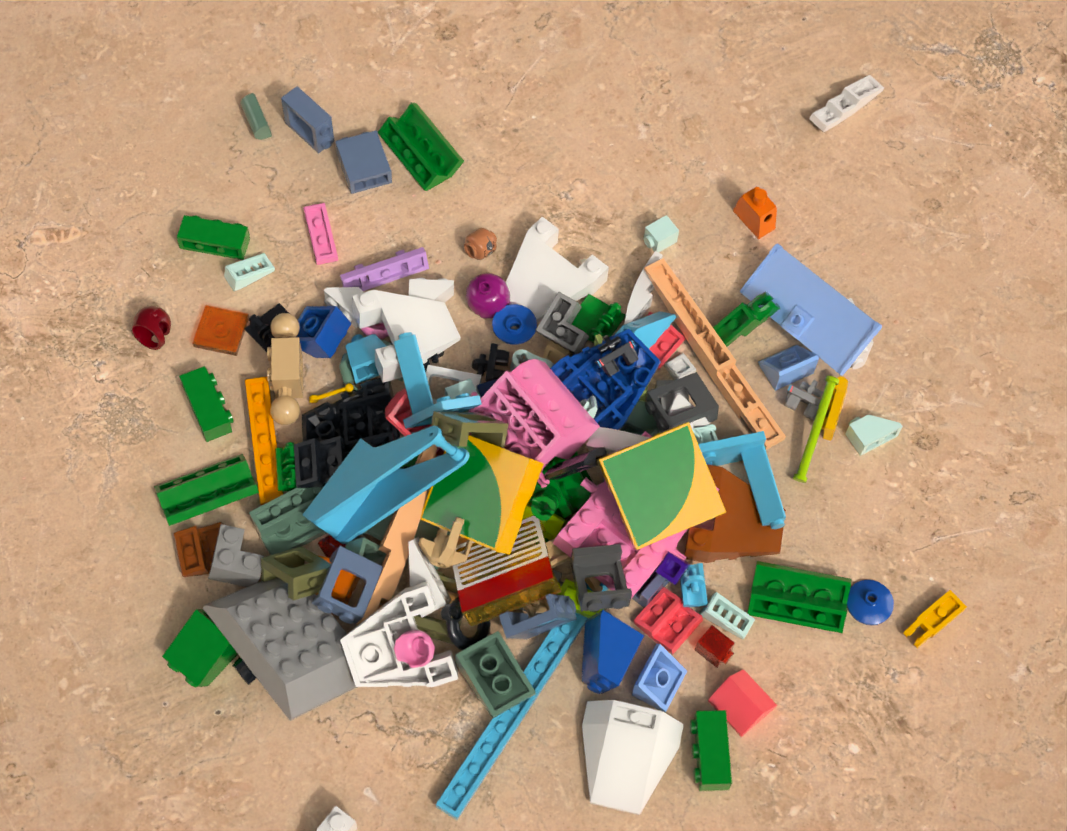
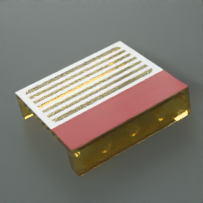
M535 516L522 520L510 555L472 542L467 561L453 566L462 614L471 627L498 617L505 612H511L545 599L548 594L555 595L562 592L552 570L543 532H546L542 521ZM467 542L457 545L456 551L463 554Z

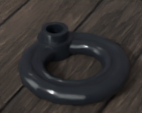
M458 596L452 603L446 604L442 608L441 617L446 621L447 633L451 642L458 649L464 650L489 636L491 622L490 614L485 604L473 608L472 610L475 612L478 621L477 631L472 637L464 636L459 626V622L463 618V612Z

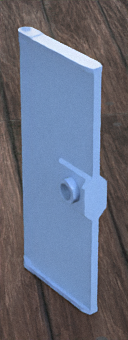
M778 243L774 245L740 290V293L750 301L765 291L774 298L772 301L780 306V309L771 318L813 353L817 354L820 359L841 376L846 373L882 328L881 324L860 310L784 250Z

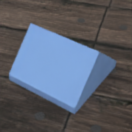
M795 345L758 361L776 391L814 374L819 357L817 354Z
M656 644L634 685L632 696L660 711L666 712L687 670L661 644Z

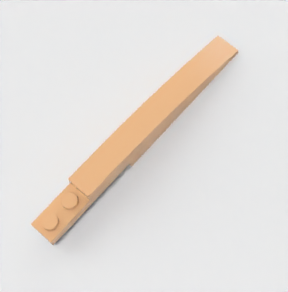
M664 258L646 266L644 270L668 311L676 315L674 321L738 418L742 417L753 433L764 431L766 437L764 446L766 450L782 442L786 437L738 370L735 365L736 359Z
M433 444L420 453L415 465L435 458L437 446ZM428 489L394 512L378 549L386 553L382 564L383 569L365 614L357 622L356 627L382 607L379 603L386 604L392 599L409 555L408 542L414 539Z

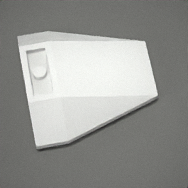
M616 700L587 701L582 723L590 804L640 815L679 749L684 724L663 711Z

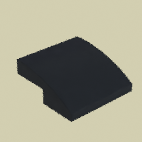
M341 436L320 442L314 438L294 444L296 487L315 488L325 486L346 458L345 440Z
M605 447L591 450L553 465L545 473V480H560L597 466L596 460L607 455Z

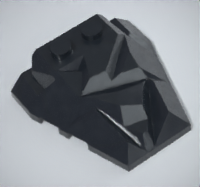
M381 378L366 381L360 384L362 389L350 395L348 392L341 394L342 399L330 404L327 401L302 414L303 441L315 438L320 442L341 436L345 440V454L347 457L360 439L372 447H379L399 439V430L385 418V408L394 397L391 382L383 383Z

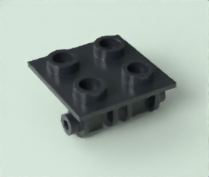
M280 303L261 317L253 314L249 318L250 325L244 328L266 353L267 347H271V338H275L270 328L272 320L278 314L289 313Z

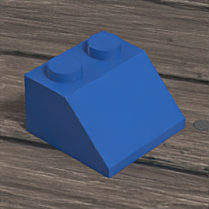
M306 306L298 319L300 330L297 337L300 339L302 351L315 358H331L335 354L341 340L346 336L347 330L352 323L337 306Z

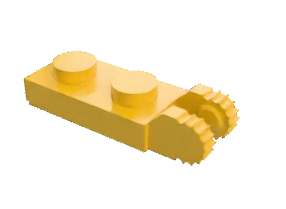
M844 376L838 377L839 383L835 385L827 409L830 413L828 417L825 416L821 428L824 430L823 439L830 441L833 439L847 393L848 381Z
M949 590L920 614L903 634L906 637L911 636L920 626L926 633L916 639L913 644L916 648H919L930 637L933 638L959 616L967 606Z

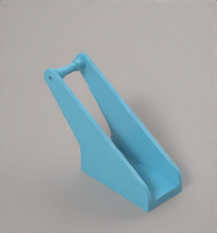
M435 425L379 447H372L360 439L302 515L340 543L347 544L462 467L469 459V452L465 448L452 446L441 435V429ZM433 444L447 452L406 469L400 468Z

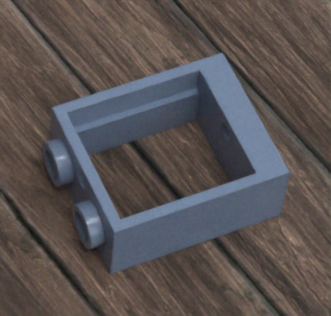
M298 86L284 95L281 101L285 124L318 154L324 149L331 147L334 142L332 117Z

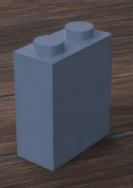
M376 130L335 141L337 156L351 194L392 183V172Z

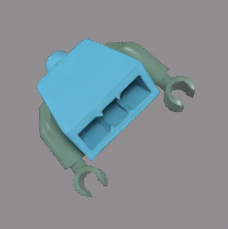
M361 334L353 336L351 343L346 345L347 353L343 354L339 365L343 384L351 383L353 385L354 381L358 384L379 376L375 366V349L392 345V343L380 340L375 334L363 337ZM403 377L398 378V380L403 382ZM354 386V392L358 391L356 386Z

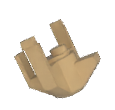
M456 517L449 535H447L448 531L439 528L433 542L424 538L419 539L418 545L432 565L448 568L467 561L472 541L467 540L463 554L456 551L458 538L464 524L463 519Z

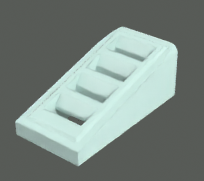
M263 253L225 266L224 277L232 290L237 291L274 272L275 268L266 254ZM258 263H261L264 268H260Z
M715 592L707 600V606L703 607L700 615L743 640L755 619L719 593ZM714 605L718 606L716 611L712 610ZM726 610L727 612L725 616H720L722 611ZM732 614H733V615H735L736 617L734 618L733 622L730 623V622H729V619L731 618V616H732ZM742 619V620H744V623H743V625L741 626V628L739 629V628H737L736 626L738 625L739 621Z

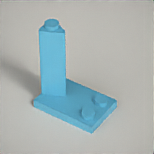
M412 332L399 335V340L394 341L413 414L403 419L405 429L431 425L434 411L467 412L482 404L480 395L470 397L469 393L458 395L455 397L456 399H451L450 396L436 399L437 403L434 404L416 335H412Z
M764 431L698 444L708 465L719 466L743 461L762 526H771V529H779L785 526L786 515L764 446L766 441Z

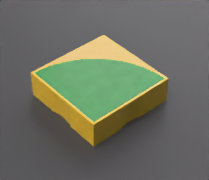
M684 422L638 444L627 446L597 459L607 486L617 502L620 517L629 539L636 550L726 513L689 422Z
M471 435L468 436L467 447L450 443L457 448H465L469 452V459L462 467L430 488L420 520L450 532L456 517L464 520V524L459 536L491 550L510 555L522 524L525 507L534 492L544 463Z

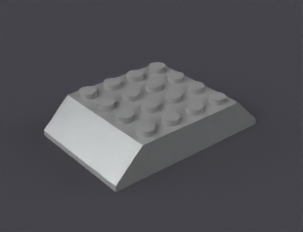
M276 578L266 582H258L204 605L203 609L290 721L357 688L340 641L347 633L331 613L322 612L318 609V606L312 604L313 599L316 597L315 594L293 601L288 597V583Z

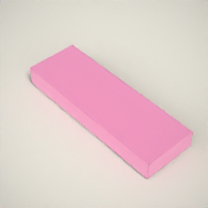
M325 203L303 207L317 265L338 261Z

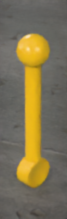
M347 383L345 387L318 396L312 395L309 397V402L317 403L320 399L338 393L351 392L354 386L351 383Z

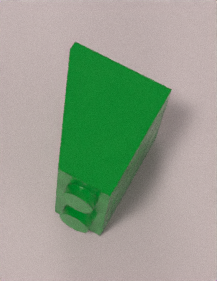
M196 609L162 657L168 661L167 665L170 669L178 673L181 672L186 677L185 681L197 688L208 687L238 653L205 610Z

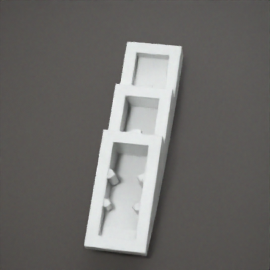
M868 75L845 87L840 95L828 100L825 107L812 113L810 120L823 132H826L869 103L883 91L884 87L871 75Z
M655 251L644 268L662 259L663 255ZM644 268L632 291L624 325L641 319L651 306L653 298L651 292L655 287Z
M599 427L591 435L586 446L589 451L605 447L606 452L611 454L649 438L625 431Z

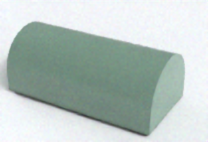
M251 93L245 96L240 104L255 138L263 140L272 137L271 130L255 94Z

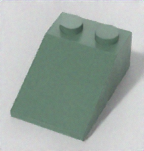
M499 631L456 654V665L492 718L497 717L536 694Z

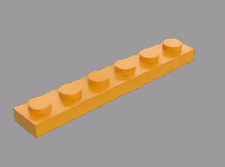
M267 377L245 380L261 506L283 495V491H278L275 454L277 442L274 420L270 413L272 404Z

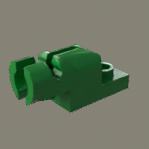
M765 291L763 294L758 295L748 304L742 302L713 327L726 347L739 336L746 337L780 309V306L772 301L774 298Z
M537 482L527 506L531 507L532 514L541 521H547L560 505V492L549 484L541 488Z

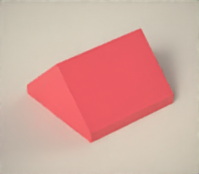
M744 669L729 676L708 699V702L717 711L726 710L728 724L740 737L745 735L777 707V704Z

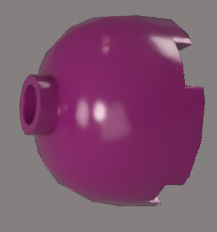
M483 273L475 276L469 282L466 288V301L469 309L483 319H492L496 312L509 305L510 291L506 282L500 276L493 273Z

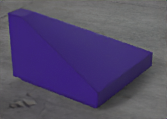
M668 552L655 572L676 585L691 564Z

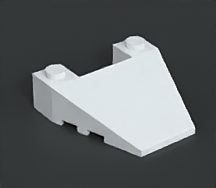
M541 217L527 231L506 281L510 291L509 305L517 304L527 307L533 312L537 322L543 319L558 292L575 301L585 296L587 297L588 294L593 295L607 281L609 267L594 255H591L577 268L554 251L552 248L558 243L559 229L544 217Z
M371 290L352 296V312L359 329L383 322L391 339L392 345L375 349V366L383 383L403 377L394 346V341L399 340V335L408 332L416 335L423 364L434 354H440L460 341L461 337L445 302L378 290Z
M428 581L403 589L340 640L356 687H436L458 679V670L451 650L434 655L433 659L426 666L410 668L406 662L398 661L394 652L395 641L403 633L418 630L414 616L435 609L436 604Z

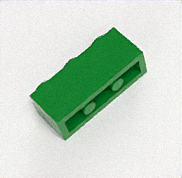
M184 215L177 240L180 249L244 260L250 241L248 227L239 223L230 224L216 219L208 220L202 219L199 216Z
M203 366L180 375L182 387L206 442L232 433L231 423H234L230 411H225L223 408V404H226L222 392H216L214 386L217 385V381L213 372L208 373L206 367Z
M726 710L696 711L694 719L690 720V732L695 734V743H692V757L697 759V768H694V782L699 783V791L729 790L732 785Z

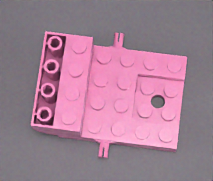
M538 359L525 361L512 372L505 371L483 397L480 398L482 404L469 411L481 413L508 423L505 447L501 448L544 463L537 481L541 488L546 487L550 483L549 480H545L542 471L552 458L556 456L566 460L570 459L600 427L548 365ZM477 392L471 393L472 396L478 395ZM437 447L436 457L444 454V450L441 447Z
M646 431L642 434V436L648 438L652 437ZM586 477L580 485L591 493L588 501L553 541V544L570 558L573 548L621 544V564L627 589L631 588L632 599L660 565L668 552L683 560L687 558L676 547L688 529L641 549H634L620 517L617 502L610 492L606 481L596 486ZM611 576L595 577L610 590H615Z

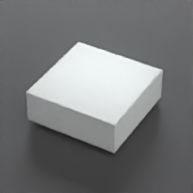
M684 353L665 363L666 370L674 380L693 374L697 370Z

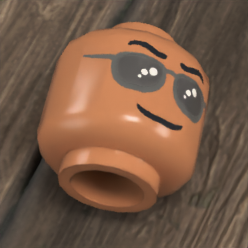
M486 228L477 229L465 238V252L470 258L476 260L486 258L496 251V235Z

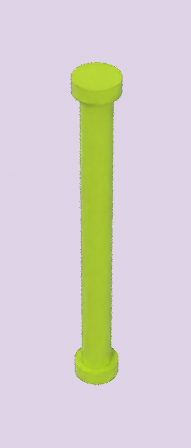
M826 376L825 378L827 383L797 474L793 476V479L798 482H807L806 474L835 385L839 383V379L833 376Z

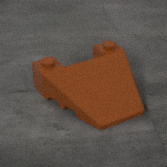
M707 464L714 484L719 489L718 493L726 513L714 517L712 530L695 527L689 528L684 556L687 557L686 559L711 563L721 559L735 560L737 557L750 556L751 558L780 554L784 527L771 529V526H762L750 485L723 467Z

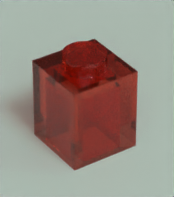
M711 625L697 642L695 651L718 668L722 662L727 664L733 657L734 652L732 650L735 642Z

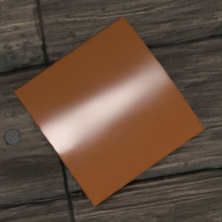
M222 522L200 529L197 526L174 532L183 577L200 576L210 573L220 526L223 524Z

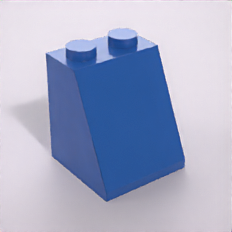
M604 610L588 618L584 628L582 682L588 685L587 688L594 693L603 694L618 687L644 635Z

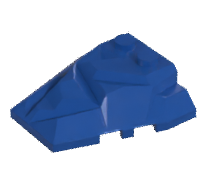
M630 329L609 338L610 340L617 336L620 338L621 343L615 346L616 349L633 340L636 344L634 349L639 360L627 366L620 355L614 359L620 371L610 377L603 372L601 367L597 368L594 363L610 353L609 350L602 354L600 353L598 348L605 344L603 340L601 344L592 348L588 346L574 356L569 357L568 355L561 358L550 368L579 402L590 398L592 395L596 398L597 412L594 420L603 428L619 430L625 425L661 363Z

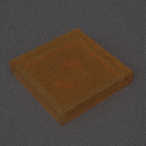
M205 305L192 343L193 347L237 356L245 333L244 328L247 327L249 321V314Z

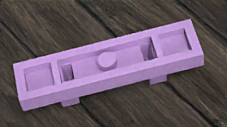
M423 247L407 253L404 250L395 252V257L365 267L363 264L354 266L355 270L340 275L343 287H359L362 291L427 270L429 265L426 251Z

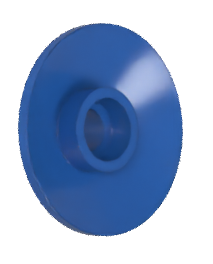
M511 304L496 312L493 317L492 328L495 335L501 341L517 345L527 342L534 336L537 329V320L533 312L527 307ZM515 326V327H517L518 329L514 330V329H511V327Z
M862 580L850 588L847 609L855 620L865 625H878L890 617L894 608V600L889 589L882 583L874 580ZM868 597L875 598L876 602H870Z

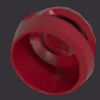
M147 306L140 309L135 315L132 325L134 337L142 345L152 350H159L165 345L164 336L168 335L171 330L170 316L164 309L157 306ZM154 335L156 336L158 343L152 341V337Z

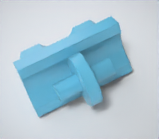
M703 563L690 565L680 579L683 607L707 606Z

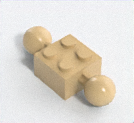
M281 313L275 316L271 322V333L275 338H271V347H267L268 361H270V368H267V379L270 383V391H274L276 398L270 408L271 416L278 424L290 425L300 415V406L294 398H303V354L300 339L297 337L300 330L297 318L289 313Z

